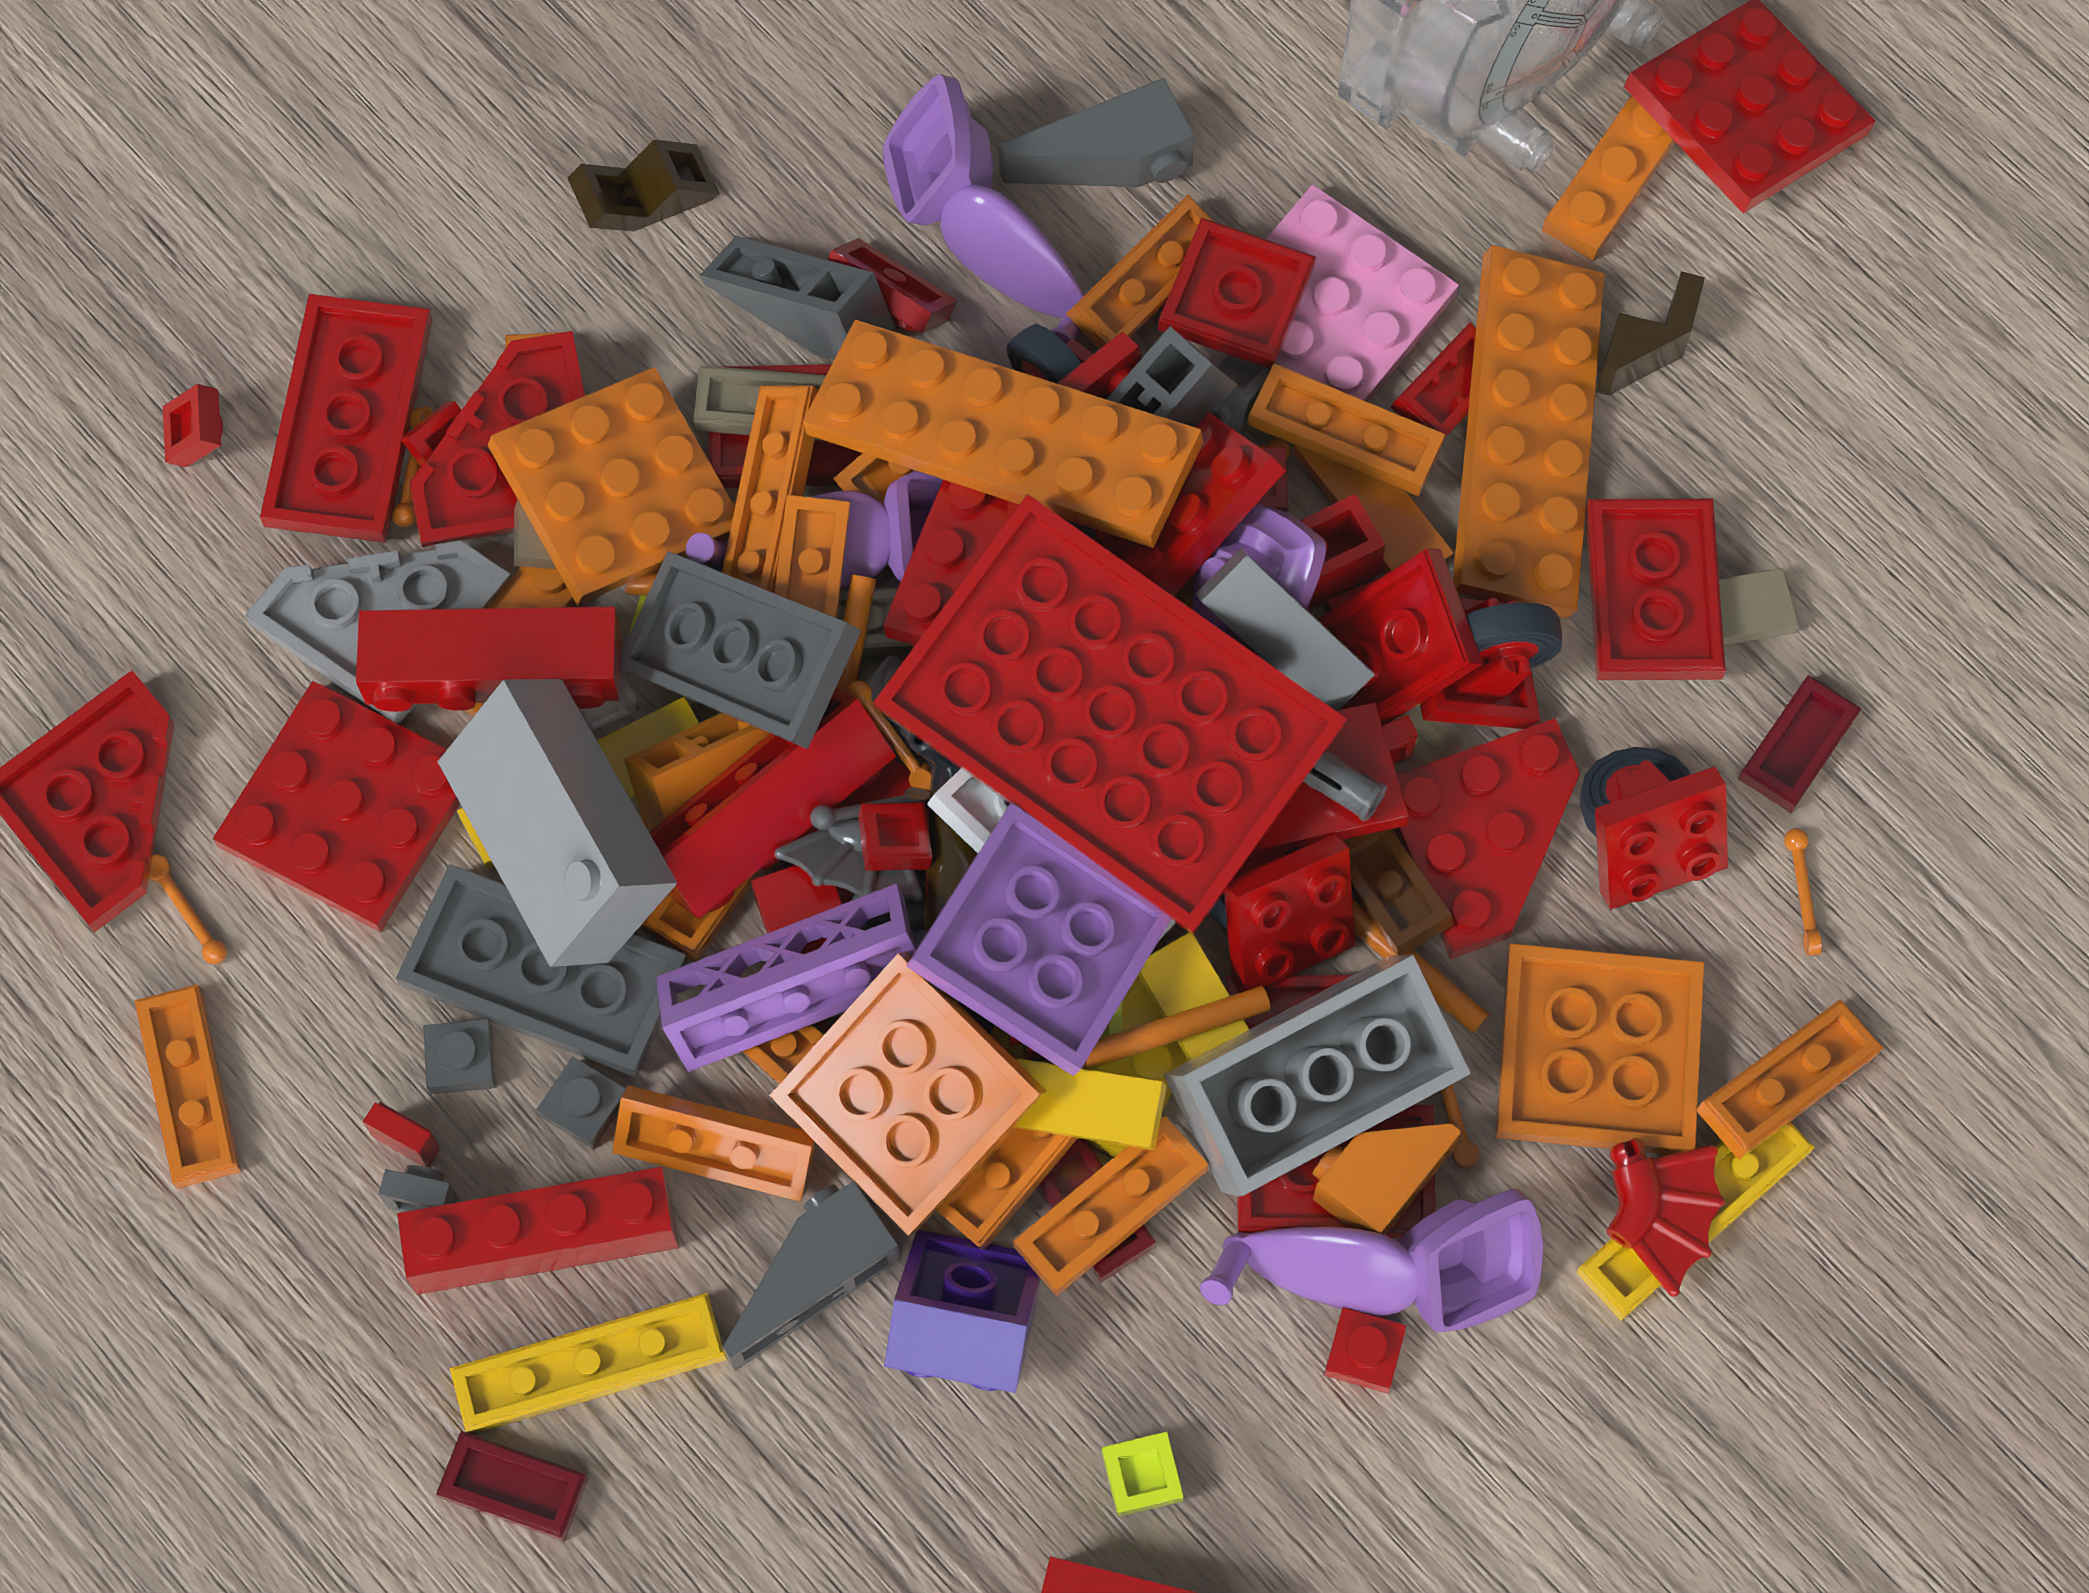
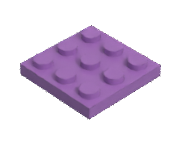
M1011 803L998 820L906 967L1074 1076L1086 1062L1171 921V918L1045 827L1034 817Z

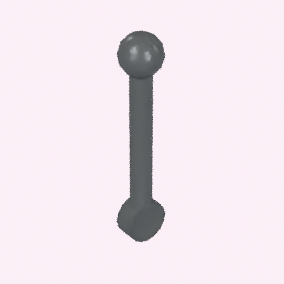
M911 787L905 790V795L866 803L925 802L927 809L930 793L922 788ZM861 804L835 809L827 805H818L810 814L811 823L819 830H827L833 826L835 821L858 817Z

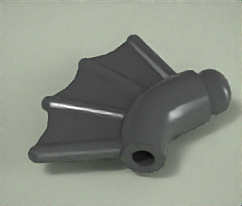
M858 817L835 821L833 826L827 830H818L780 846L775 850V857L777 859H783L801 867L812 878V883L815 886H838L862 897L897 883L904 899L912 900L914 903H920L923 899V892L915 870L865 871Z

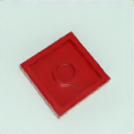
M1201 217L1159 318L1158 330L1165 332L1171 326L1188 341L1271 369L1278 360L1315 268L1316 256Z

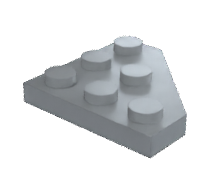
M461 540L435 544V550L400 555L398 550L347 558L348 563L314 569L311 568L310 564L284 568L247 612L245 617L250 626L366 705L356 684L359 610L485 609L492 604L512 578L510 573ZM412 704L409 710L401 712L383 711L375 708L373 705L366 706L379 715L400 724L415 704Z

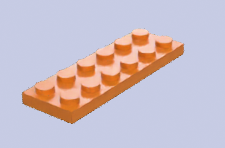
M1492 245L1483 254L1453 571V583L1459 594L1484 600L1497 598L1498 602L1504 603L1513 600L1521 603H1538L1550 606L1557 612L1558 617L1566 619L1577 611L1605 273Z
M855 320L803 420L807 435L1020 504L1024 497L1029 494L1065 520L1154 548L1203 444L1201 429L859 320Z

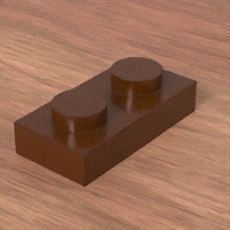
M1391 829L1348 838L1343 841L1349 847L1352 892L1396 955H1405L1453 926L1452 914Z

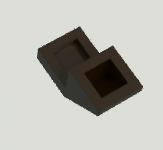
M653 139L626 168L580 164L567 177L590 228L634 232L710 202L720 194L697 144Z
M1681 271L1670 304L1666 324L1623 313L1618 314L1597 393L1609 396L1682 358L1692 330L1705 277Z

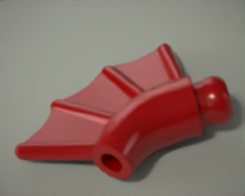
M1634 1138L1625 1143L1621 1142L1612 1146L1609 1152V1156L1616 1167L1611 1172L1619 1207L1616 1216L1606 1229V1233L1619 1245L1627 1249H1633L1670 1296L1676 1297L1680 1294V1286L1686 1271L1702 1257L1708 1258L1712 1254L1708 1235L1710 1224L1719 1208L1725 1204V1199L1721 1196L1714 1176L1715 1158L1718 1154V1149L1716 1146L1708 1145L1657 1158H1647L1644 1142Z

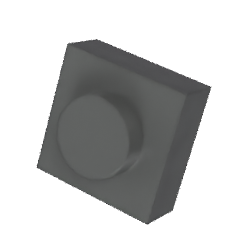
M489 1019L423 1025L426 1086L430 1095L495 1088L492 1026Z
M572 1056L536 1111L539 1117L593 1150L618 1114L621 1096L625 1088Z
M407 1165L405 1173L385 1169L378 1193L388 1210L397 1212L457 1203L459 1199L451 1184L444 1182L445 1175L443 1173L419 1165Z

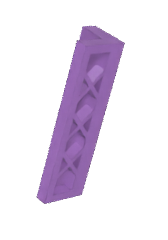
M898 884L885 887L657 976L656 982L662 1029L687 1071L695 1070L845 1012L898 953L906 951L912 957L919 945L910 929L905 899ZM890 912L891 921L866 931L861 930V927L868 919ZM822 937L827 938L819 949L806 954L800 953L807 943ZM760 961L766 962L758 973L745 978L739 977L747 966ZM701 984L706 985L698 996L678 1003V993Z

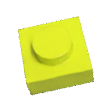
M1167 1432L1102 1447L1101 1453L1117 1517L1183 1502L1184 1496Z

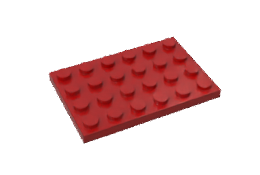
M1029 494L1024 497L873 702L878 710L1010 804L1013 803L1034 817L1191 934L1196 932L1222 896L1226 887L1238 874L1347 723V718Z

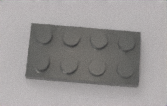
M668 551L621 652V669L808 749L862 630L847 622Z
M449 864L397 974L396 980L399 986L481 1018L489 1019V1021L637 1078L661 1024L656 977L687 965L688 960L686 954L633 934L608 963L550 967L506 886Z

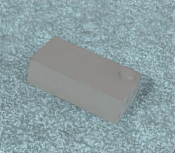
M562 679L503 680L438 760V764L550 967L608 963L677 884L675 877Z
M1393 955L1165 1073L1164 1077L1206 1162L1209 1164V1168L1221 1192L1244 1196L1471 1073L1414 956Z

